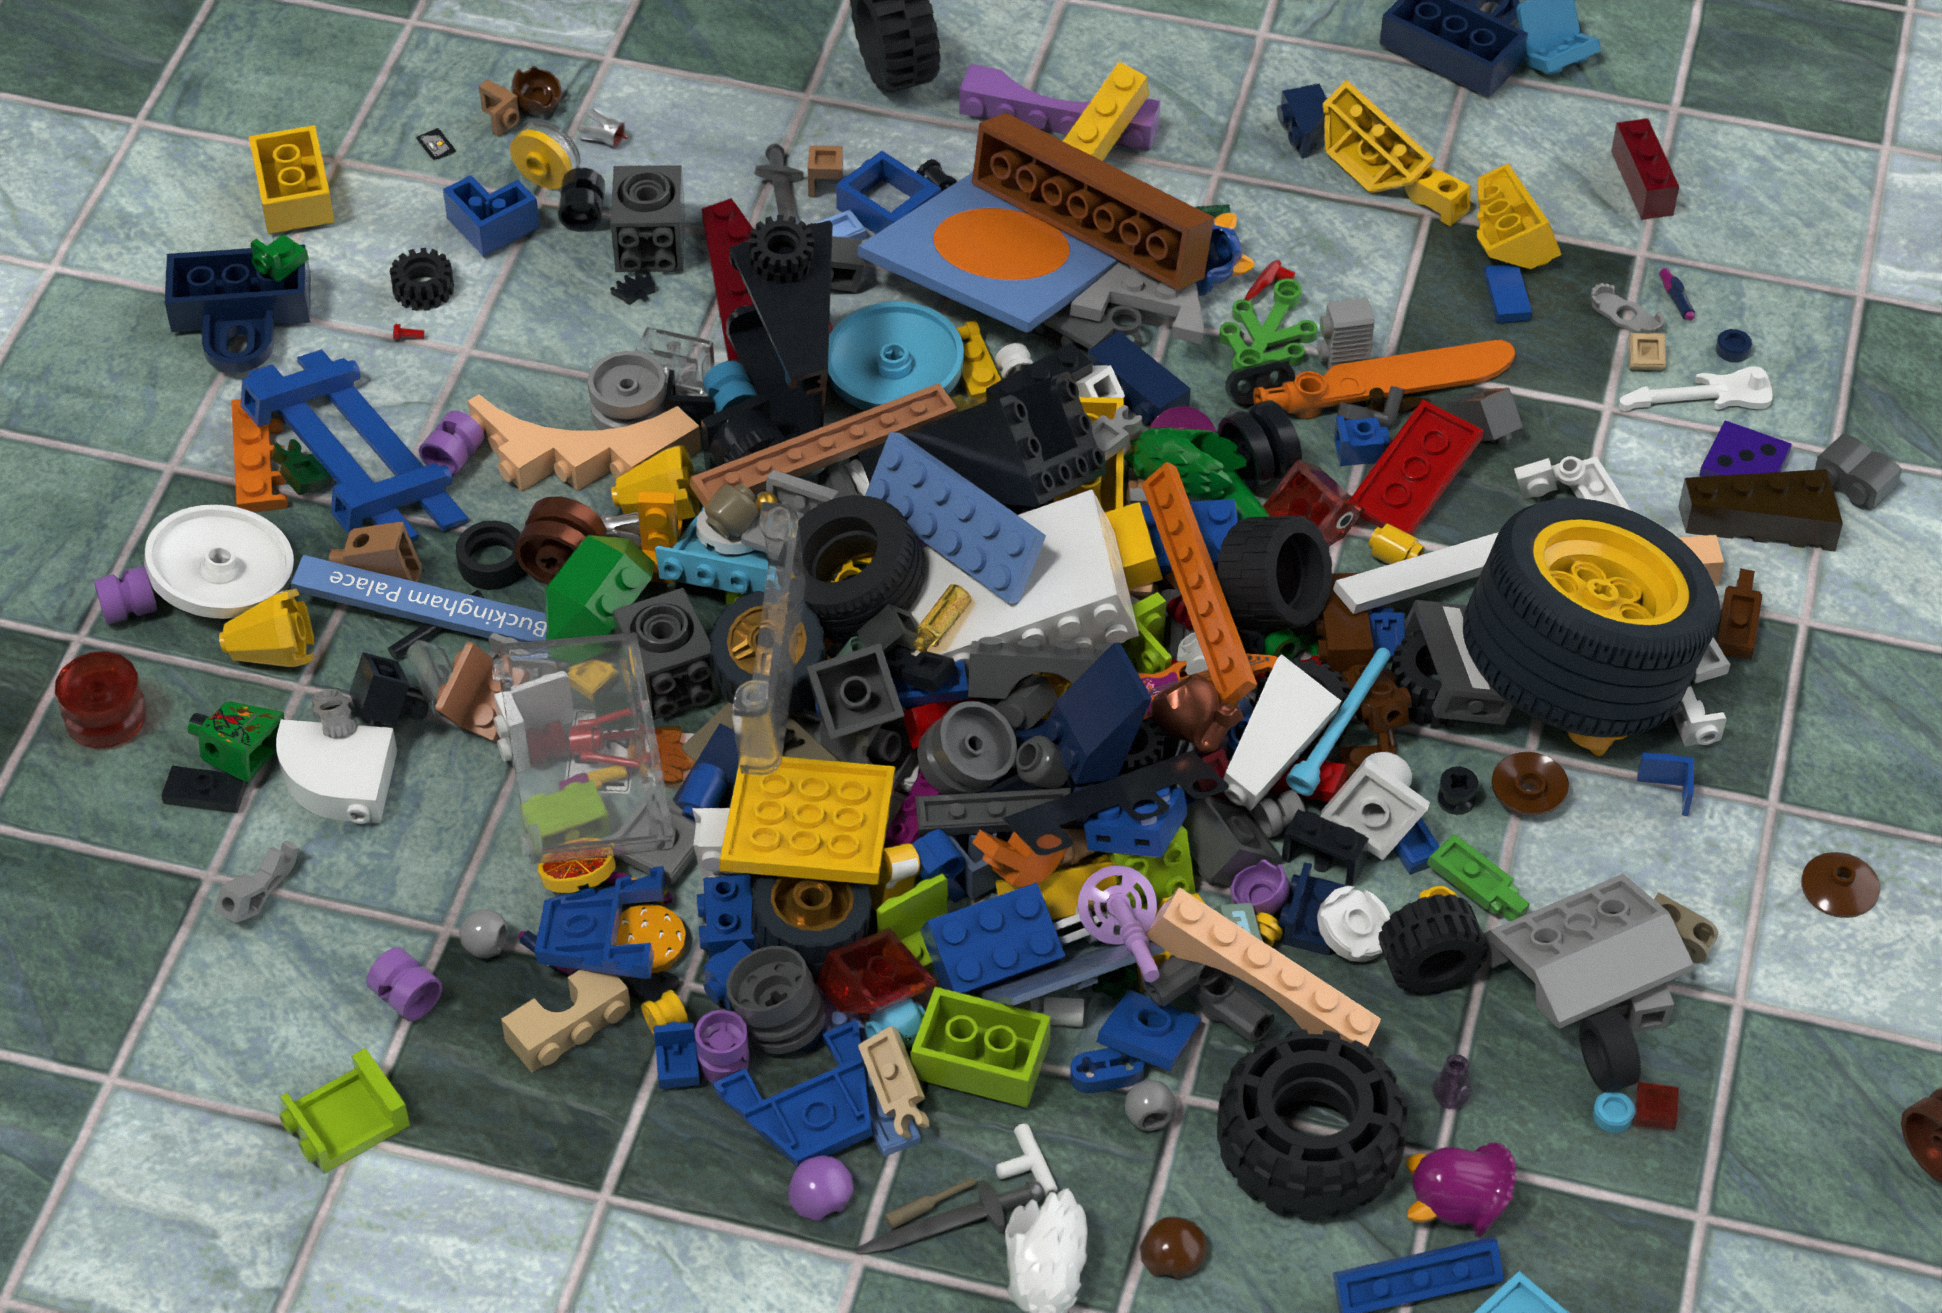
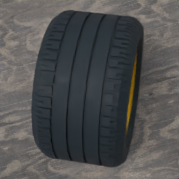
M1582 498L1553 499L1523 508L1511 516L1500 529L1465 608L1463 638L1472 661L1487 683L1502 698L1523 713L1542 723L1575 734L1592 737L1628 736L1659 726L1678 708L1718 627L1720 601L1715 585L1702 561L1682 540L1663 526L1634 511L1606 502Z

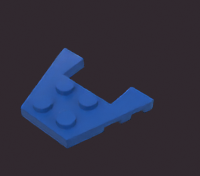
M664 866L649 869V876L632 880L630 875L617 878L615 886L595 891L594 887L580 889L576 893H567L544 900L534 950L537 963L643 979L650 978L654 959L651 942L616 945L623 904L663 901L666 884Z
M856 1019L823 1034L824 1043L838 1066L837 1068L770 1098L762 1100L746 1068L713 1082L716 1095L796 1167L809 1158L829 1156L873 1136L864 1063L858 1044L861 1043L860 1032Z

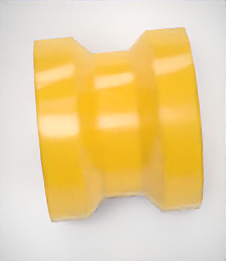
M673 990L664 992L661 999L655 1002L649 1000L641 1005L643 1016L653 1035L655 1026L666 1025L670 1022L689 1023L684 1006Z

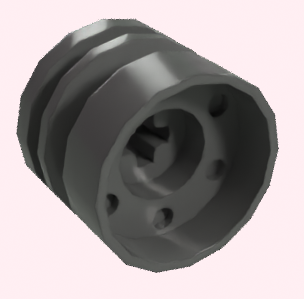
M768 946L757 949L743 957L729 974L726 982L727 996L735 1012L746 1023L748 1038L755 1048L771 1054L792 1052L810 1043L822 1030L827 1017L826 1004L820 995L819 989L813 982V977L806 962L797 951L786 946Z

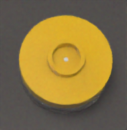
M533 120L529 122L513 139L510 145L511 158L518 170L534 184L547 189L561 188L564 175L569 170L579 168L580 153L574 141L561 128L547 121Z

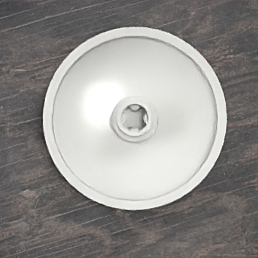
M227 505L194 506L169 515L159 522L150 533L146 541L144 566L150 584L164 600L191 614L220 619L235 618L269 597L286 591L292 579L294 565L291 545L277 526L254 512Z

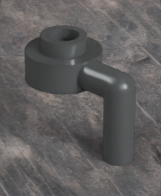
M1395 386L1390 387L1383 413L1340 402L1337 416H1344V420L1378 417L1380 427L1387 426V428H1392L1396 422L1404 389Z

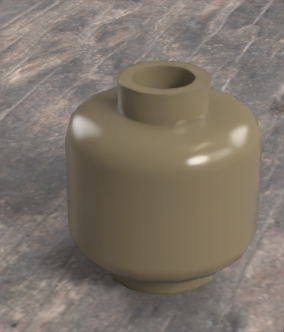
M741 483L736 488L728 484L722 485L705 507V514L708 517L705 520L706 524L725 539H728L730 536L741 537L742 533L750 527L759 515V509L754 503L757 496Z

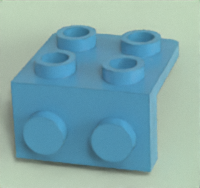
M1527 0L1517 6L1519 29L1528 33L1524 56L1526 66L1543 71L1544 74H1556L1563 70L1562 67L1572 63L1585 62L1589 59V56L1601 51L1598 38L1580 33L1575 0Z

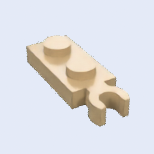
M889 1026L858 1044L884 1114L891 1118L895 1116L894 1128L896 1132L906 1139L910 1138L911 1134L908 1130V1124L913 1118H915L918 1126L924 1129L928 1128L929 1120L927 1115L916 1107V1104L924 1100L925 1096L899 1030Z

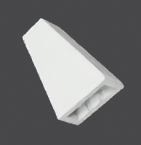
M1282 654L1274 664L1224 776V780L1229 785V788L1224 791L1226 796L1233 803L1239 806L1244 805L1250 811L1333 720L1341 703L1340 699Z

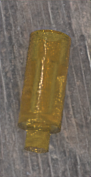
M956 584L949 585L916 628L918 637L913 642L917 650L926 652L930 646H938L972 601L970 594L964 588Z

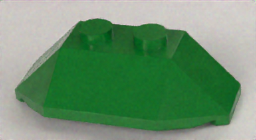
M587 535L545 588L546 644L573 668L576 667L614 629L613 610L634 603L652 579L655 562L629 538Z

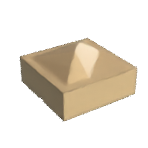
M1630 333L1628 336L1629 370L1664 371L1666 367L1665 334Z

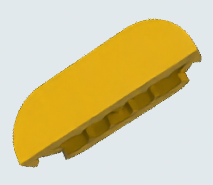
M1106 854L1086 857L1069 867L1062 864L1058 865L1049 877L1038 883L1051 920L1076 915L1075 909L1078 906L1079 893L1086 880L1096 871L1114 866ZM1110 876L1101 880L1095 887L1103 892L1107 888L1117 885L1116 876ZM996 880L995 882L998 896L1022 888L1015 887L1006 880ZM1105 906L1100 907L1101 910H1105V909H1106Z

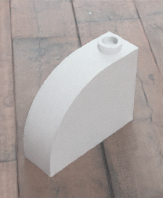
M281 719L277 732L276 749L283 781L291 796L305 809L325 818L351 821L357 824H380L397 755L393 728L355 725L356 728L352 732H348L347 735L342 734L341 737L337 735L331 737V735L323 734L322 722Z

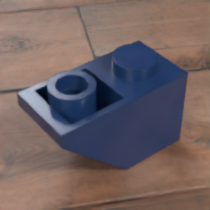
M1320 83L1283 90L1281 105L1277 106L1278 120L1281 125L1285 124L1288 130L1289 142L1292 147L1296 146L1301 158L1309 157L1325 134L1323 103L1327 100V97Z

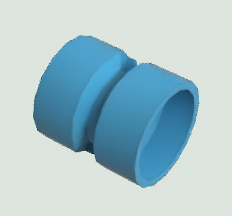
M726 361L717 364L705 374L703 379V388L708 397H713L716 413L758 395L755 387L751 384L752 381L745 368L736 361Z

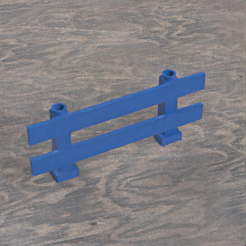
M321 349L297 357V363L303 368V371L283 377L274 365H269L248 372V377L242 379L240 406L258 427L271 423V412L277 411L338 483L332 489L331 514L348 535L352 529L361 528L363 519L367 518L373 526L404 522L411 541H417L419 534L396 509L416 501L442 531L468 523L466 514L446 493V486L451 485L453 482L450 469L446 465L439 466L437 463L423 466L354 387V381L359 380L361 377L356 361H347L345 358L332 361ZM326 395L395 476L374 483L305 401Z

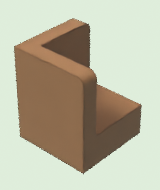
M809 145L808 196L815 197L816 179L841 180L843 178V146Z

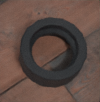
M493 520L471 525L462 532L456 542V557L458 570L463 579L473 587L484 590L501 589L512 585L524 572L515 558V545L520 536V531L509 523ZM498 545L506 547L513 552L505 561L491 565L476 563L470 559L473 553L486 546Z
M1612 1010L1584 1019L1579 1029L1581 1051L1587 1070L1598 1088L1608 1093L1639 1082L1641 1075L1639 1050L1633 1032L1624 1017Z

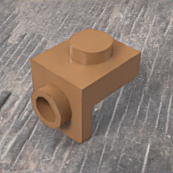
M488 79L479 86L482 111L491 115L493 134L499 137L508 129L514 127L520 120L517 95Z

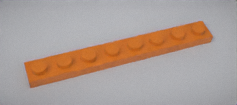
M1166 462L1141 485L1213 684L1218 692L1220 703L1228 702L1233 706L1257 686V682L1177 467Z

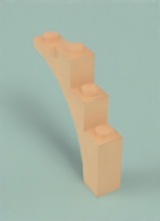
M480 394L468 400L470 417L481 426L485 439L489 442L493 451L499 455L500 463L498 464V470L506 482H512L522 492L556 472L561 481L568 482L579 491L609 472L615 478H618L670 447L685 444L689 456L701 450L699 425L678 406L654 418L629 426L605 430L571 431L544 427L520 420L496 408Z

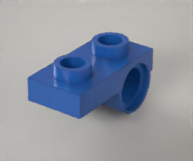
M933 830L912 844L918 853L920 861L919 874L924 880L943 874L948 880V896L954 903L967 894L955 879L964 869L966 859L943 830Z

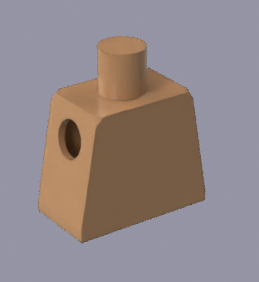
M404 522L354 528L349 532L345 548L332 549L329 554V561L414 582H419L422 565Z

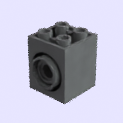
M682 165L614 166L610 224L615 272H645L646 270L650 272L683 271L685 202Z
M683 588L613 610L618 659L648 722L661 717H669L676 712L695 706H702L710 701L719 699L710 652V641Z

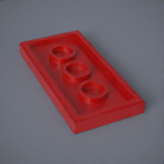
M1422 400L1346 504L1347 511L1380 528H1383L1388 523L1413 536L1484 437V430Z

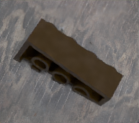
M1827 469L1688 477L1684 479L1678 506L1685 533L1717 535V537L1733 539L1735 535H1743L1753 539V542L1767 543L1768 539L1789 541V546L1804 548L1805 543L1822 545V550L1836 551L1843 525Z

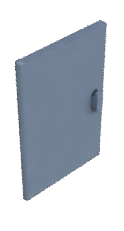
M1149 942L1148 948L1152 956L1165 952L1159 945ZM1110 944L976 991V997L1014 1006L1076 984V989L1098 983V979L1094 977L1137 961L1134 954L1126 949L1125 944Z

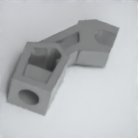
M285 841L281 845V850L275 847L269 848L260 870L252 878L243 874L220 887L215 912L234 923L258 915L269 894L291 872L296 862L299 847L289 841Z

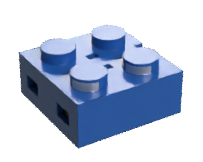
M1167 786L1156 790L1155 792L1170 806V809L1165 813L1146 820L1133 819L1119 804L1090 814L1084 823L1088 850L1162 858L1187 816L1184 789ZM1141 800L1133 805V809L1141 814L1152 813L1158 809V803L1153 800Z

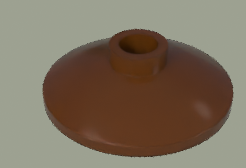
M1519 752L1511 754L1502 759L1493 771L1492 789L1495 796L1505 807L1520 814L1543 815L1550 813L1564 802L1568 793L1569 782L1564 769L1555 760L1540 753Z
M1829 852L1816 856L1807 863L1801 877V887L1807 900L1819 911L1834 917L1851 918L1868 912L1876 904L1880 893L1879 879L1874 870L1862 859L1847 853Z

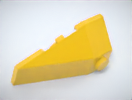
M1509 163L1478 177L1477 199L1480 207L1479 212H1477L1479 222L1477 238L1488 257L1527 269H1533L1537 266L1546 265L1552 259L1562 255L1549 221Z

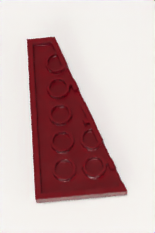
M729 198L702 208L701 212L727 361L740 363L726 334L727 319L736 308L751 306L754 303L739 270L733 268L729 254L731 246L750 240L753 227L734 200Z

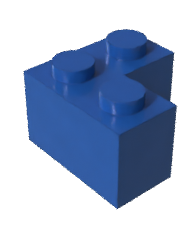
M470 175L443 189L447 219L482 256L540 228L537 198L519 180L489 194Z

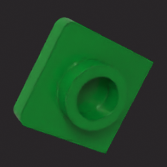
M284 234L268 246L258 239L250 243L254 267L261 274H267L277 282L309 260L307 250Z

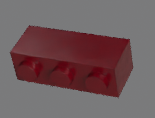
M1649 119L1616 122L1611 153L1641 220L1673 216L1679 184Z

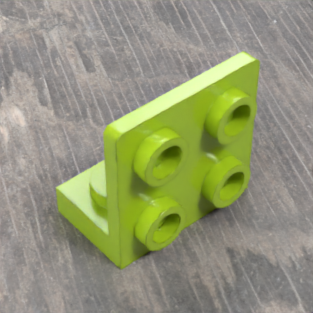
M1156 592L1132 605L1139 636L1121 643L1137 673L1154 674L1162 672L1169 668L1172 662L1171 655L1163 647L1166 600Z
M1182 824L1162 858L1105 852L1114 866L1132 868L1147 878L1154 889L1157 907L1162 898L1171 897L1179 887L1189 894L1196 893L1187 830ZM1116 875L1117 885H1121L1122 876ZM1136 882L1133 887L1140 895L1141 909L1147 910L1145 893ZM1128 892L1126 896L1130 900L1131 907L1135 908V899L1130 892Z
M943 874L921 881L914 889L899 897L889 898L877 909L878 954L903 986L935 970L920 929L928 920L948 914V880Z

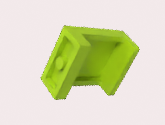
M366 1048L351 1055L354 1069L296 1101H293L288 1092L280 1096L283 1111L278 1114L284 1128L290 1135L296 1132L301 1139L298 1145L308 1163L316 1161L324 1174L410 1126L406 1104Z

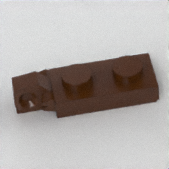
M1740 568L1736 587L1727 586L1725 589L1716 641L1724 655L1752 660L1763 596L1760 591L1752 590L1755 571Z

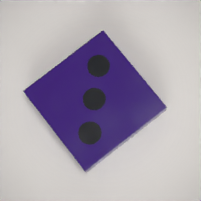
M1725 420L1701 466L1699 476L1780 472L1790 453L1792 443Z

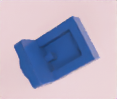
M670 1022L666 1025L655 1026L654 1038L659 1089L700 1085L694 1024Z

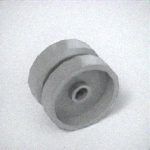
M636 351L615 352L599 359L590 369L587 379L590 410L593 424L598 430L629 426L666 412L665 374L663 367L655 358Z

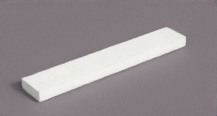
M1499 532L1336 580L1333 591L1350 611L1356 614L1478 577L1483 570Z

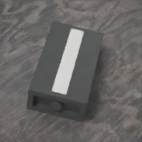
M1415 600L1404 623V629L1408 633L1422 630L1442 684L1431 707L1435 718L1504 725L1513 705L1502 698L1487 683L1468 653L1463 638V617L1467 605Z

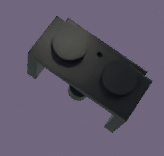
M1298 809L1284 832L1282 858L1285 862L1289 863L1300 843L1318 850L1314 858V869L1318 872H1326L1335 857L1348 862L1345 885L1354 886L1369 860V857H1366L1369 838L1351 827H1344L1322 818L1314 812H1304Z

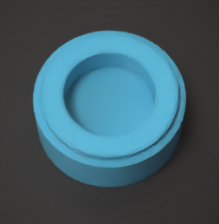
M1617 1091L1601 1094L1596 1099L1593 1108L1594 1122L1599 1128L1609 1133L1626 1131L1632 1125L1635 1115L1633 1101L1627 1095Z

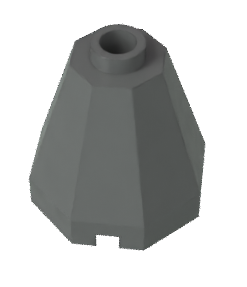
M903 718L831 741L824 725L821 729V745L839 762L895 766L894 780L897 783L902 781L916 757V748L912 749Z

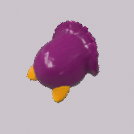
M1488 1143L1487 1146H1480L1475 1151L1456 1147L1440 1148L1429 1154L1418 1153L1406 1158V1167L1413 1174L1412 1184L1417 1199L1407 1211V1220L1424 1223L1438 1219L1449 1225L1468 1224L1472 1225L1474 1236L1480 1238L1489 1229L1491 1224L1497 1218H1500L1509 1202L1513 1199L1514 1185L1516 1183V1164L1514 1156L1511 1155L1510 1150L1503 1144Z

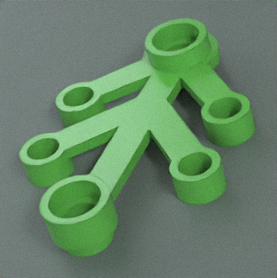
M1282 279L1275 284L1273 296L1275 304L1263 326H1261L1253 313V305L1250 301L1242 299L1233 303V319L1244 324L1254 341L1251 347H1247L1240 336V327L1236 323L1226 322L1220 326L1219 340L1225 345H1230L1235 354L1232 360L1233 371L1274 359L1286 362L1290 366H1298L1304 362L1305 348L1299 343H1289L1284 349L1265 353L1267 347L1295 339L1302 343H1311L1317 337V325L1311 320H1302L1297 325L1277 330L1287 311L1294 309L1300 303L1302 287L1297 281Z

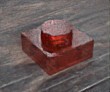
M1638 1082L1635 1097L1634 1125L1675 1130L1678 1117L1679 1087Z

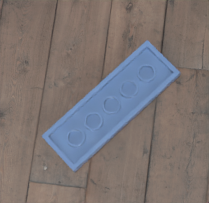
M890 432L865 496L876 497L892 504L902 513L915 536L1008 603H1019L1046 535L901 433Z

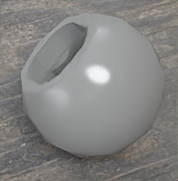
M491 909L477 910L470 913L463 920L459 931L460 941L467 953L477 958H491L499 955L506 942L508 927L501 914Z
M1147 1079L1136 1083L1129 1090L1125 1099V1114L1135 1127L1142 1130L1154 1131L1165 1127L1173 1118L1176 1110L1174 1095L1167 1085L1159 1081Z

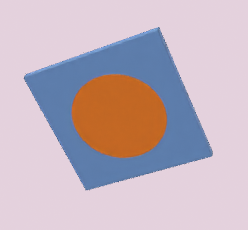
M973 172L860 244L857 253L858 257L1025 333L1030 332L1068 305L1120 262L1117 258L972 184Z

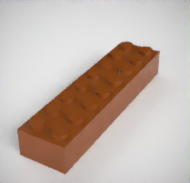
M1006 112L979 123L972 184L1176 290H1181L1204 278L1214 223L1213 216Z

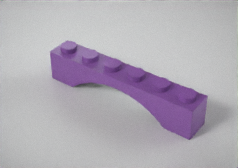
M975 64L969 65L959 89V114L991 119L1006 112L1040 130L1064 135L1069 133L1090 103L1059 100L1040 95L1024 88L1000 69ZM1147 98L1115 145L1150 151L1159 127L1161 101Z

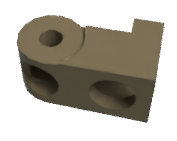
M1658 892L1654 900L1670 913L1693 963L1704 962L1718 938L1719 932L1717 927L1703 916Z

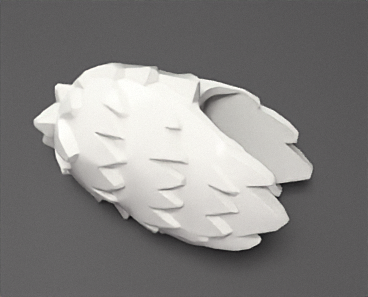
M1068 1188L1061 1190L1057 1195L1055 1192L1049 1193L1040 1211L1037 1202L1034 1200L1029 1201L1024 1209L1021 1205L1016 1207L1011 1215L1009 1224L1006 1225L1007 1266L1010 1275L1008 1294L1011 1301H1014L1025 1313H1067L1077 1300L1075 1295L1082 1285L1079 1282L1080 1273L1087 1259V1254H1085L1087 1223L1083 1208L1076 1203L1072 1192Z

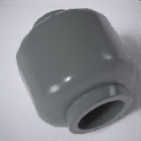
M1043 735L1033 736L1018 749L1016 769L1024 782L1040 789H1058L1069 779L1070 774L1062 764L1061 752L1055 741H1051Z

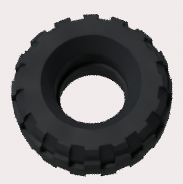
M1307 1029L1290 1031L1287 1033L1286 1038L1280 1040L1277 1036H1272L1256 1045L1254 1052H1248L1244 1057H1241L1232 1067L1227 1083L1223 1085L1218 1105L1217 1141H1219L1220 1157L1227 1172L1230 1171L1232 1176L1237 1178V1185L1254 1201L1261 1198L1266 1201L1268 1210L1283 1216L1288 1211L1301 1214L1300 1220L1318 1221L1321 1214L1331 1213L1333 1218L1350 1214L1355 1211L1357 1204L1365 1206L1368 1202L1371 1203L1381 1195L1386 1183L1390 1179H1394L1401 1164L1408 1131V1107L1404 1092L1399 1090L1395 1074L1383 1059L1378 1058L1375 1060L1370 1048L1356 1039L1352 1043L1340 1039V1033L1323 1030V1034H1308ZM1302 1100L1319 1101L1340 1111L1348 1120L1349 1125L1332 1135L1308 1136L1287 1127L1276 1113L1284 1106Z

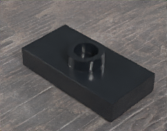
M172 766L161 797L163 804L238 813L248 782L227 772Z

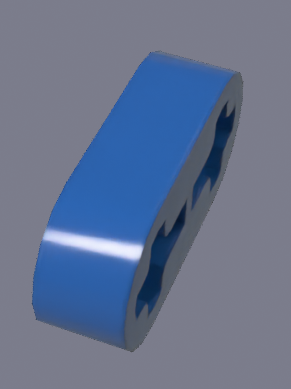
M1112 1048L1078 1054L1070 1064V1082L1077 1091L1082 1093H1096L1133 1086L1139 1083L1145 1074V1061ZM1128 1061L1129 1065L1133 1066V1069L1126 1070V1067L1121 1065V1062ZM1089 1068L1090 1072L1094 1073V1076L1087 1077L1085 1072H1082V1069Z

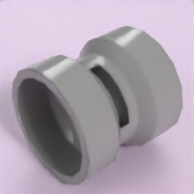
M1290 789L1280 793L1277 799L1271 800L1266 798L1259 801L1255 806V815L1265 835L1268 838L1280 835L1283 829L1289 826L1298 809L1304 812L1305 809L1298 794Z

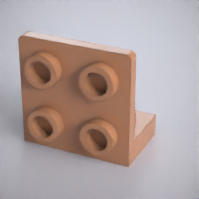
M468 641L464 649H461L455 656L453 671L447 683L443 684L437 693L435 710L459 728L497 744V740H500L493 720V717L497 716L494 694L503 692L511 687L527 684L530 676L523 671L494 660L476 644Z

